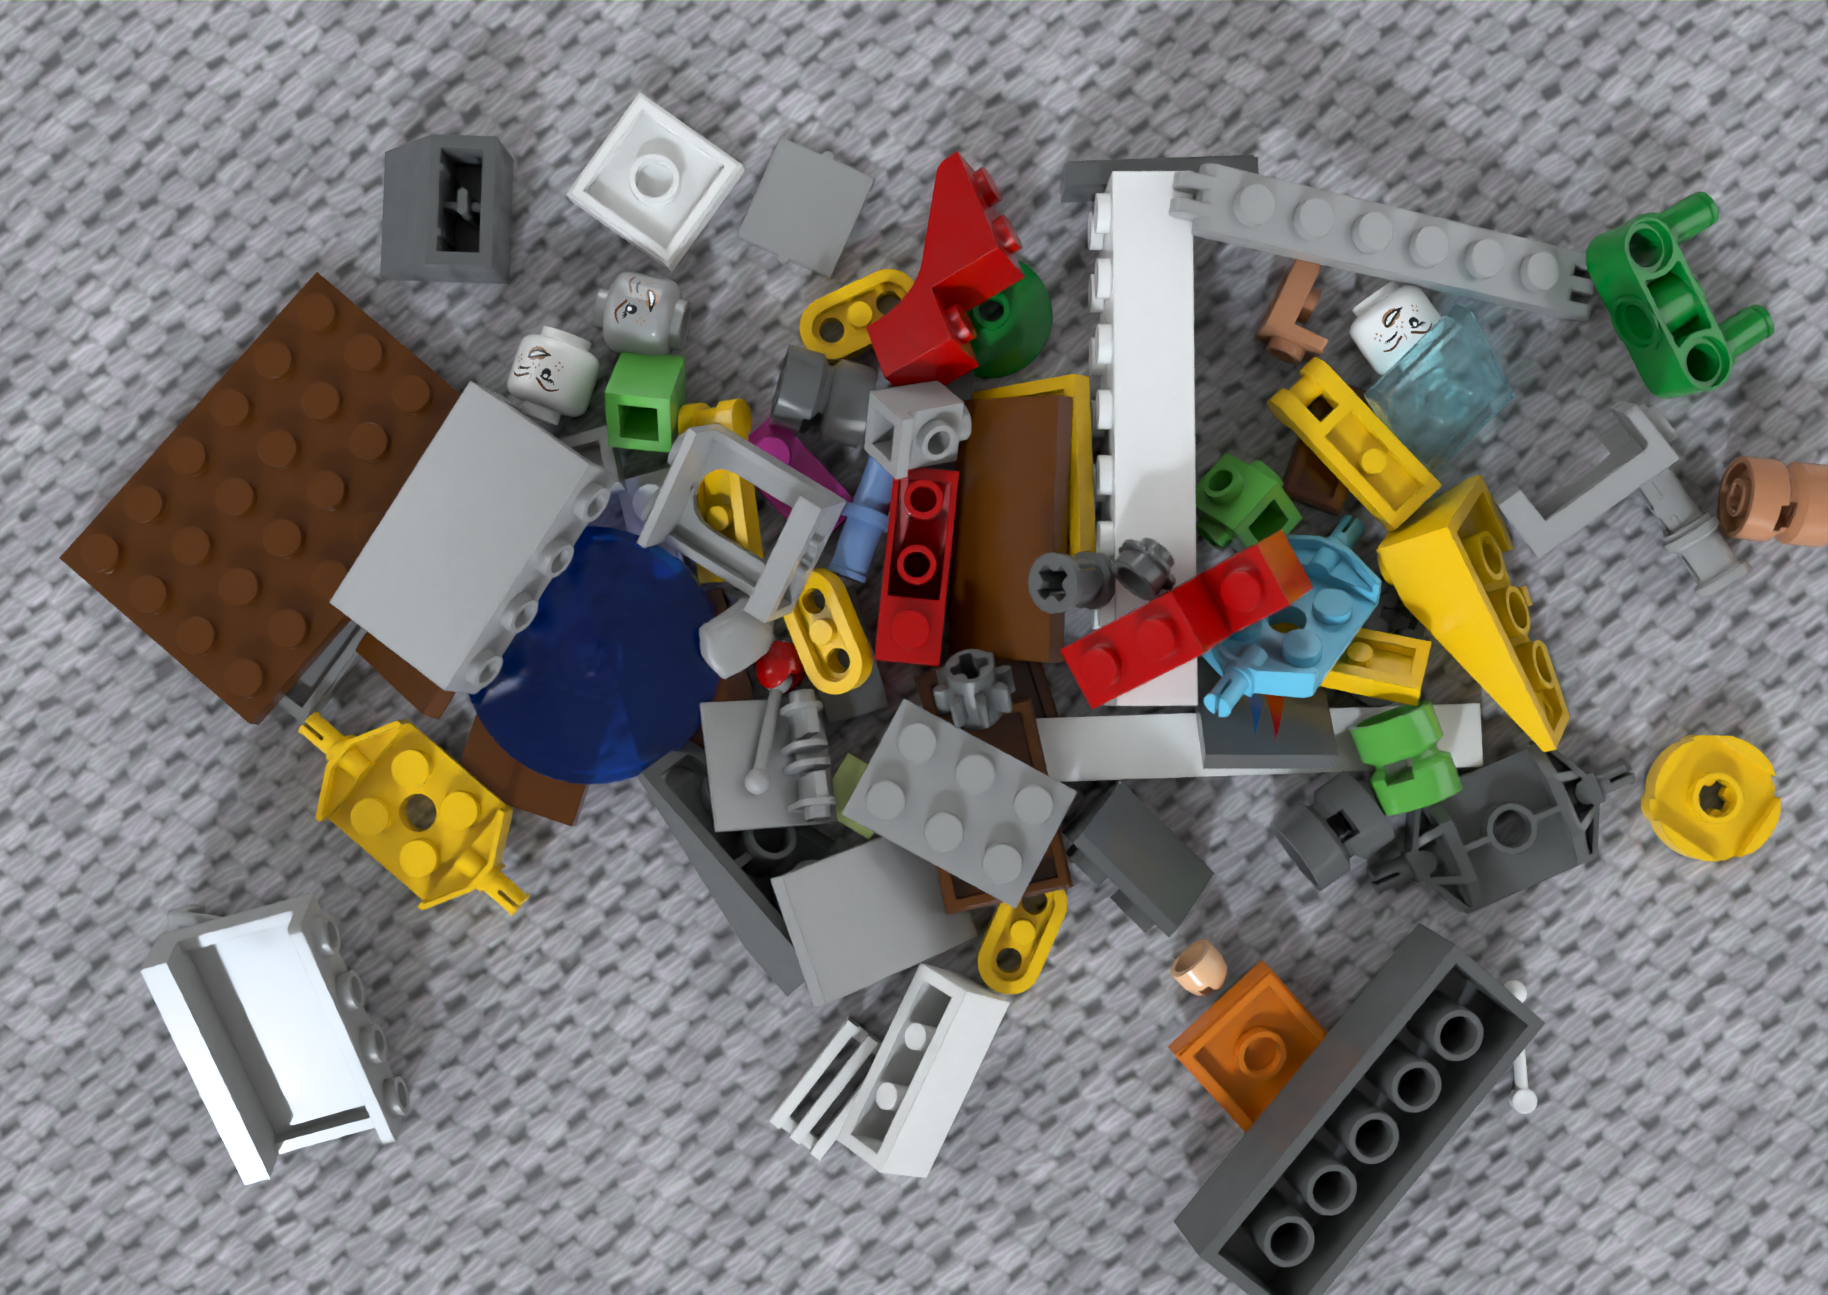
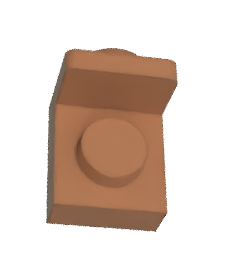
M1295 259L1286 269L1254 336L1268 343L1265 349L1270 355L1294 365L1301 364L1302 360L1309 362L1313 357L1318 358L1323 354L1328 344L1326 338L1295 324L1296 321L1303 325L1307 323L1322 293L1321 289L1313 286L1322 266Z

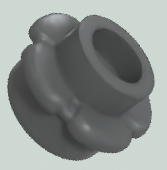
M1143 538L1140 542L1127 539L1122 543L1118 550L1119 556L1112 563L1111 569L1116 579L1128 591L1141 599L1153 600L1162 589L1171 590L1174 587L1176 580L1174 575L1171 574L1174 559L1164 546L1150 538Z

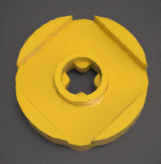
M1688 735L1664 749L1653 762L1646 777L1645 792L1641 798V810L1650 821L1654 832L1660 840L1675 852L1697 860L1718 861L1727 860L1732 857L1741 858L1751 854L1768 840L1776 828L1780 817L1781 797H1775V786L1771 776H1777L1771 762L1754 745L1740 738L1728 735ZM1717 781L1721 785L1718 796L1725 802L1721 810L1708 808L1704 812L1700 806V790L1703 786L1710 787Z

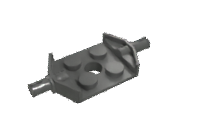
M1534 741L1528 742L1530 746L1460 776L1463 789L1455 795L1432 805L1407 812L1404 841L1405 851H1402L1400 853L1401 856L1367 869L1368 877L1374 880L1371 884L1378 894H1382L1383 891L1411 879L1418 883L1423 882L1458 911L1466 914L1472 913L1595 859L1598 853L1600 804L1605 802L1603 795L1626 785L1634 784L1636 782L1635 774L1627 772L1632 770V768L1624 758L1594 772H1583L1558 750L1543 752ZM1512 809L1520 816L1523 823V831L1515 843L1503 846L1494 836V821L1499 814Z

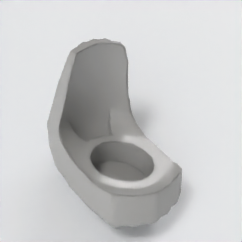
M727 590L723 594L730 608L699 628L701 655L706 663L723 679L755 663L768 652L775 640V623L771 621L765 624L744 611L750 596L739 590Z

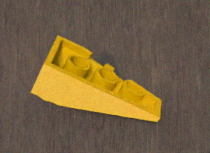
M1479 474L1468 478L1418 508L1396 530L1388 532L1376 549L1378 552L1379 568L1385 581L1395 586L1404 606L1543 752L1556 750L1570 716L1546 645L1540 640L1530 642L1528 636L1530 630L1528 606L1532 605L1526 585L1517 588L1511 585L1502 552L1512 550L1514 547L1502 516L1491 497L1482 475Z

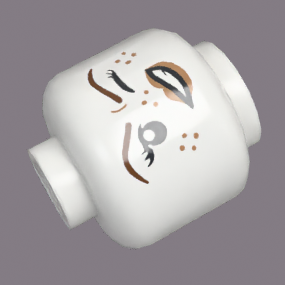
M1392 281L1367 297L1352 310L1357 319L1350 326V336L1378 375H1392L1402 370L1407 379H1409L1441 357L1434 346L1444 339L1447 333V326L1420 287L1405 285L1400 288L1396 281Z
M543 326L540 334H529L522 338L507 380V389L512 396L524 402L521 410L523 415L558 426L561 415L578 417L586 412L600 372L599 360L589 352L592 345L589 341L548 326Z

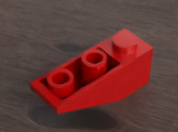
M919 467L909 469L908 475L905 478L895 479L893 477L874 657L876 661L939 667L959 471Z

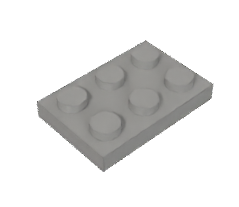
M903 699L842 815L1016 908L1074 800L1077 791Z

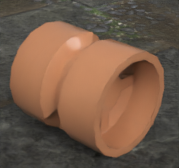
M1750 456L1734 458L1727 466L1719 486L1717 518L1720 521L1719 529L1721 534L1729 539L1765 542L1770 541L1774 537L1779 543L1814 548L1825 546L1828 544V465L1796 461L1785 466L1778 459Z

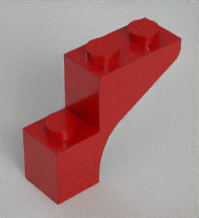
M958 151L945 158L936 171L922 262L914 284L905 297L891 311L866 327L884 378L895 387L938 380L945 386L978 367V361L970 344V341L976 338L977 334L966 312L1025 277L1015 255V252L1023 248L1020 238L1008 218L1004 214L999 216L994 206L1002 201L1001 194L994 180L984 167L974 171Z
M1281 529L1153 600L1060 649L1093 710L1205 654L1233 633L1291 605L1314 587Z

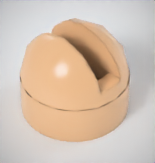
M1200 939L1192 943L1175 959L1170 970L1171 976L1185 990L1198 996H1208L1213 992V989H1221L1228 976L1226 961L1222 954L1207 939Z

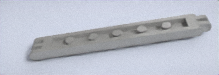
M1203 164L1200 166L1199 173L1190 171L1174 173L1172 188L1179 192L1196 195V200L1188 198L1171 199L1169 215L1193 222L1191 234L1194 236L1559 319L1579 322L1590 320L1592 307L1588 304L1571 301V295L1579 297L1593 296V281L1574 276V271L1589 273L1586 266V253L1219 164Z

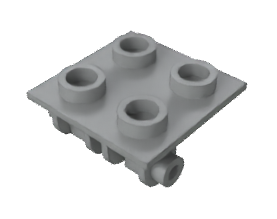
M796 690L789 693V699H781L766 770L771 780L770 787L766 792L759 795L752 794L746 789L744 779L746 774L754 768L768 700L700 703L715 832L838 822L828 741L826 739L823 717V704L821 697L815 698L814 690Z

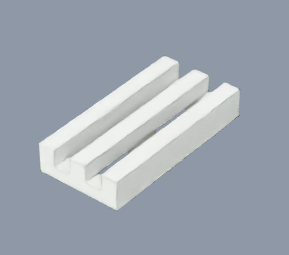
M848 1017L775 1110L769 1122L778 1129L782 1127L786 1130L792 1140L799 1145L801 1143L810 1149V1154L820 1161L836 1141L864 1080L819 1137L811 1132L812 1128L871 1053L877 1055L882 1042L851 1017ZM851 1037L856 1039L861 1044L802 1120L798 1122L791 1116L792 1112Z

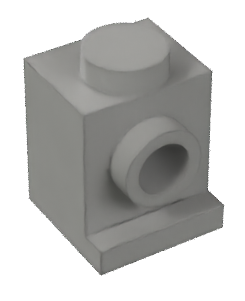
M938 380L870 391L864 450L895 479L907 477L909 469L956 461L959 441L967 440L971 433L972 424L969 411L964 402Z

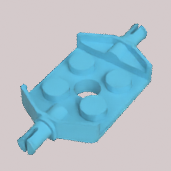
M1344 516L1331 535L1325 538L1310 535H1286L1314 588L1291 605L1233 633L1202 655L1221 676L1211 692L1204 698V704L1211 713L1215 714L1219 708L1218 716L1227 717L1243 694L1249 697L1254 693L1299 698L1313 696L1379 603L1382 581L1351 550L1365 534V526L1361 520L1355 518L1351 524L1352 516ZM1277 623H1290L1300 629L1281 633L1271 628V626Z

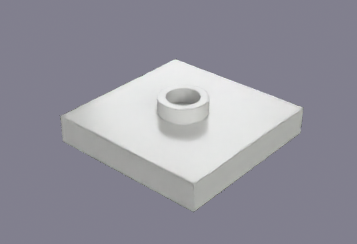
M639 92L566 195L571 202L670 272H673L745 170L740 162Z

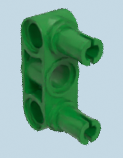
M1701 191L1687 196L1659 214L1656 212L1639 214L1617 228L1598 234L1590 241L1586 250V266L1589 275L1610 314L1614 331L1625 344L1646 387L1652 394L1664 399L1702 393L1721 387L1730 376L1735 358L1774 333L1773 319L1768 311L1760 305L1747 306L1720 324H1717L1707 304L1704 290L1693 276L1679 247L1682 243L1715 224L1719 219L1716 203L1712 197Z

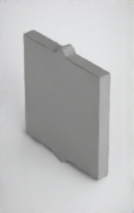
M780 137L736 237L739 240L776 255L781 265H787L789 262H792L828 279H832L875 182V178L835 161L834 155L830 151L819 154Z

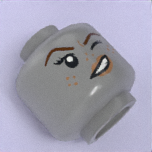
M626 271L616 277L610 290L601 288L598 291L593 309V324L603 328L604 342L612 352L621 354V351L650 356L670 355L673 349L682 350L686 342L691 320L690 300L683 299L681 289L676 282L665 278Z

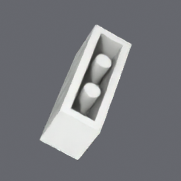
M920 963L836 1140L880 1173L927 1178L1010 1002L964 974Z

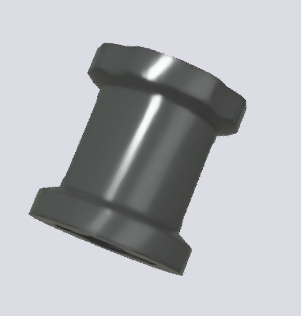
M1082 551L1072 557L1061 552L1043 554L1036 559L1030 569L1028 578L1029 593L1033 602L1042 611L1050 614L1067 612L1073 607L1089 610L1101 609L1109 604L1115 595L1116 577L1111 569L1112 562L1100 552ZM1065 593V594H1061V595H1051V596H1050V594Z

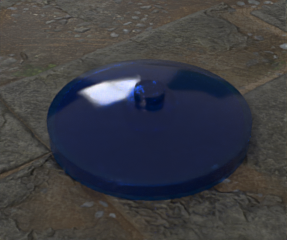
M586 526L573 545L574 554L569 565L561 574L551 579L537 601L538 611L534 619L523 631L514 636L502 655L503 664L498 675L490 684L481 688L478 693H469L473 707L488 733L500 747L524 766L539 774L569 783L591 785L619 782L639 776L642 771L671 750L676 752L680 750L696 735L702 726L700 703L715 701L721 677L706 663L701 655L699 628L717 615L707 592L698 578L687 565L660 544L644 548L637 544L640 536L638 534L610 527Z

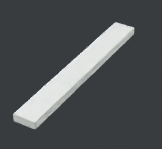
M1480 703L1433 705L1443 731V737L1437 743L1438 749L1451 752L1456 768L1483 767ZM1399 706L1329 708L1338 751L1334 769H1203L1196 713L1036 718L1048 776L1058 782L1375 771L1373 765L1361 763L1349 728L1366 718ZM1411 758L1404 759L1409 767L1413 766Z

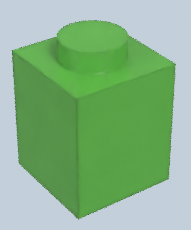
M621 351L604 392L608 447L670 452L679 434L677 426L679 409L684 404H687L685 357L672 355L650 356Z

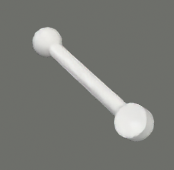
M1510 980L1503 985L1522 1003L1527 998L1528 992L1522 982ZM1524 1049L1513 1062L1515 1088L1509 1094V1103L1519 1113L1527 1114L1536 1108L1537 1097L1533 1091L1528 1089L1526 1052Z

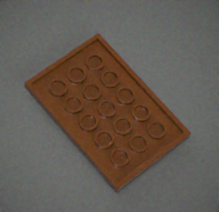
M316 272L59 558L249 724L259 725L352 620L332 605L330 600L462 394Z

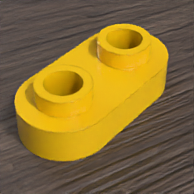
M882 269L813 301L804 310L799 325L800 336L805 349L825 354L828 364H837L841 359L849 360L872 349L873 346L866 327L884 316L877 309L878 301L885 296H894L901 301L911 289L914 281L907 274L899 270ZM831 322L840 324L844 329L843 337L834 343L826 342L820 336L823 326Z
M814 568L792 613L783 616V619L805 672L812 684L822 692L833 695L842 694L858 688L866 682L872 671L873 655L842 580L828 569ZM816 589L820 590L824 595L825 606L823 610L818 608L814 602V592ZM840 648L845 650L849 656L850 665L848 669L844 668L839 662L838 652Z
M1064 889L1044 893L1046 897L1045 905L1037 912L1027 911L1022 906V898L1016 908L1005 902L997 905L977 952L979 973L986 985L992 990L1001 994L1013 995L1026 991L1036 982L1067 912L1068 901ZM1005 948L1016 949L1021 956L1018 966L1011 970L999 967L996 959L1001 950Z

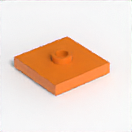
M1261 960L1177 1037L1168 1048L1246 1133L1328 1033L1275 972Z

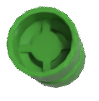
M1431 700L1419 701L1418 706L1406 704L1366 718L1349 728L1361 763L1374 766L1375 772L1370 777L1369 784L1377 805L1385 816L1410 812L1432 805L1455 795L1463 789V784L1451 752L1438 749L1437 743L1443 737V731ZM1411 758L1413 766L1409 767L1404 759Z

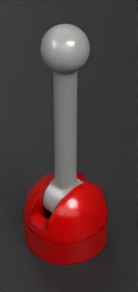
M773 641L768 652L756 661L757 679L763 687L770 690L754 768L746 774L744 779L746 789L756 795L766 792L770 787L771 780L766 770L782 695L798 688L806 676L795 645L783 641Z

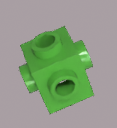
M1226 452L1196 485V516L1199 519V522L1196 524V531L1210 545L1221 552L1228 546L1239 552L1281 529L1286 536L1302 519V516L1283 490L1282 486L1284 484L1280 477L1259 460H1254L1248 465Z

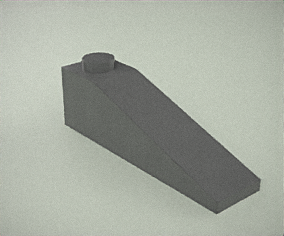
M686 739L642 771L638 779L745 949L788 997L805 981L770 879L854 846L840 836L834 841L810 825L715 832L705 749Z

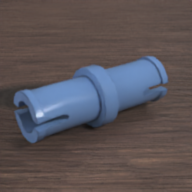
M869 453V458L853 502H846L841 513L842 516L846 517V521L832 562L827 568L838 576L862 584L866 583V575L882 531L888 532V514L890 512L893 476Z

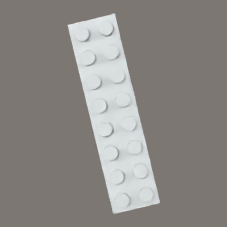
M1112 171L1105 192L1096 193L1094 211H1089L1088 248L1089 250H1099V259H1096L1095 274H1090L1088 284L1089 313H1100V324L1096 325L1095 337H1090L1089 374L1090 376H1100V390H1097L1096 400H1091L1092 439H1101V455L1097 456V463L1093 464L1094 502H1101V521H1098L1097 527H1095L1096 553H1103L1113 563L1119 556L1118 550L1125 540L1133 539L1140 542L1143 538L1153 539L1164 546L1174 559L1171 574L1175 577L1174 587L1196 576L1193 234H1191L1193 222L1171 217L1169 215L1171 199L1188 198L1193 200V195L1179 192L1172 188L1174 173L1178 171ZM1116 579L1115 595L1109 604L1101 609L1091 610L1092 629H1098L1150 600H1144L1132 594ZM1162 589L1156 597L1169 590ZM1197 658L1103 705L1198 706Z

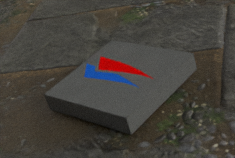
M1202 655L1197 657L1198 706H1195L1203 769H1334L1338 751L1325 687L1319 686L1313 696L1306 698L1254 693L1249 697L1243 694L1232 708L1231 713L1227 717L1218 716L1219 708L1215 714L1211 713L1204 704V698L1211 692L1221 676Z

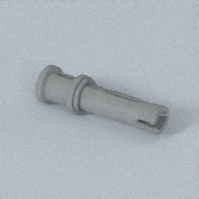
M1621 423L1616 424L1598 436L1600 442H1603L1610 454L1628 442L1630 438L1629 433ZM1670 466L1636 490L1666 533L1662 538L1665 543L1663 545L1664 549L1668 554H1677L1697 583L1694 592L1699 599L1723 589L1752 569L1746 559H1737L1717 530L1720 521L1716 515H1711L1709 511L1703 513L1700 511Z

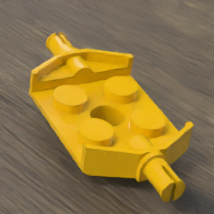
M319 712L313 713L305 720L308 724L300 726L298 733L304 735L326 754V760L329 761L325 767L315 819L319 822L332 821L423 900L417 906L420 910L423 911L475 889L480 893H487L509 912L510 916H513L523 906L522 904L529 899L531 895L522 890L502 872L506 868V865L502 863L513 816V809L409 719L394 721L359 736L354 734L344 736L325 720ZM415 794L426 795L435 804L436 819L428 829L418 828L408 819L406 812L407 804Z

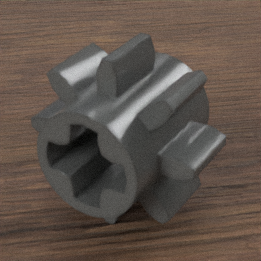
M978 649L960 651L949 658L945 667L937 668L936 673L939 685L932 689L938 714L952 712L956 728L963 727L969 730H983L996 724L1002 717L1003 712H1011L1013 710L1010 694L1016 690L1011 666L1005 665L996 668L992 652L987 653Z

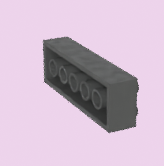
M1419 923L1176 1217L1174 1223L1199 1257L1248 1295H1323L1544 1026L1545 1022L1457 945Z

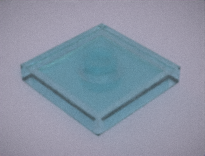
M1455 304L1364 394L1375 415L1433 476L1515 397L1472 310Z

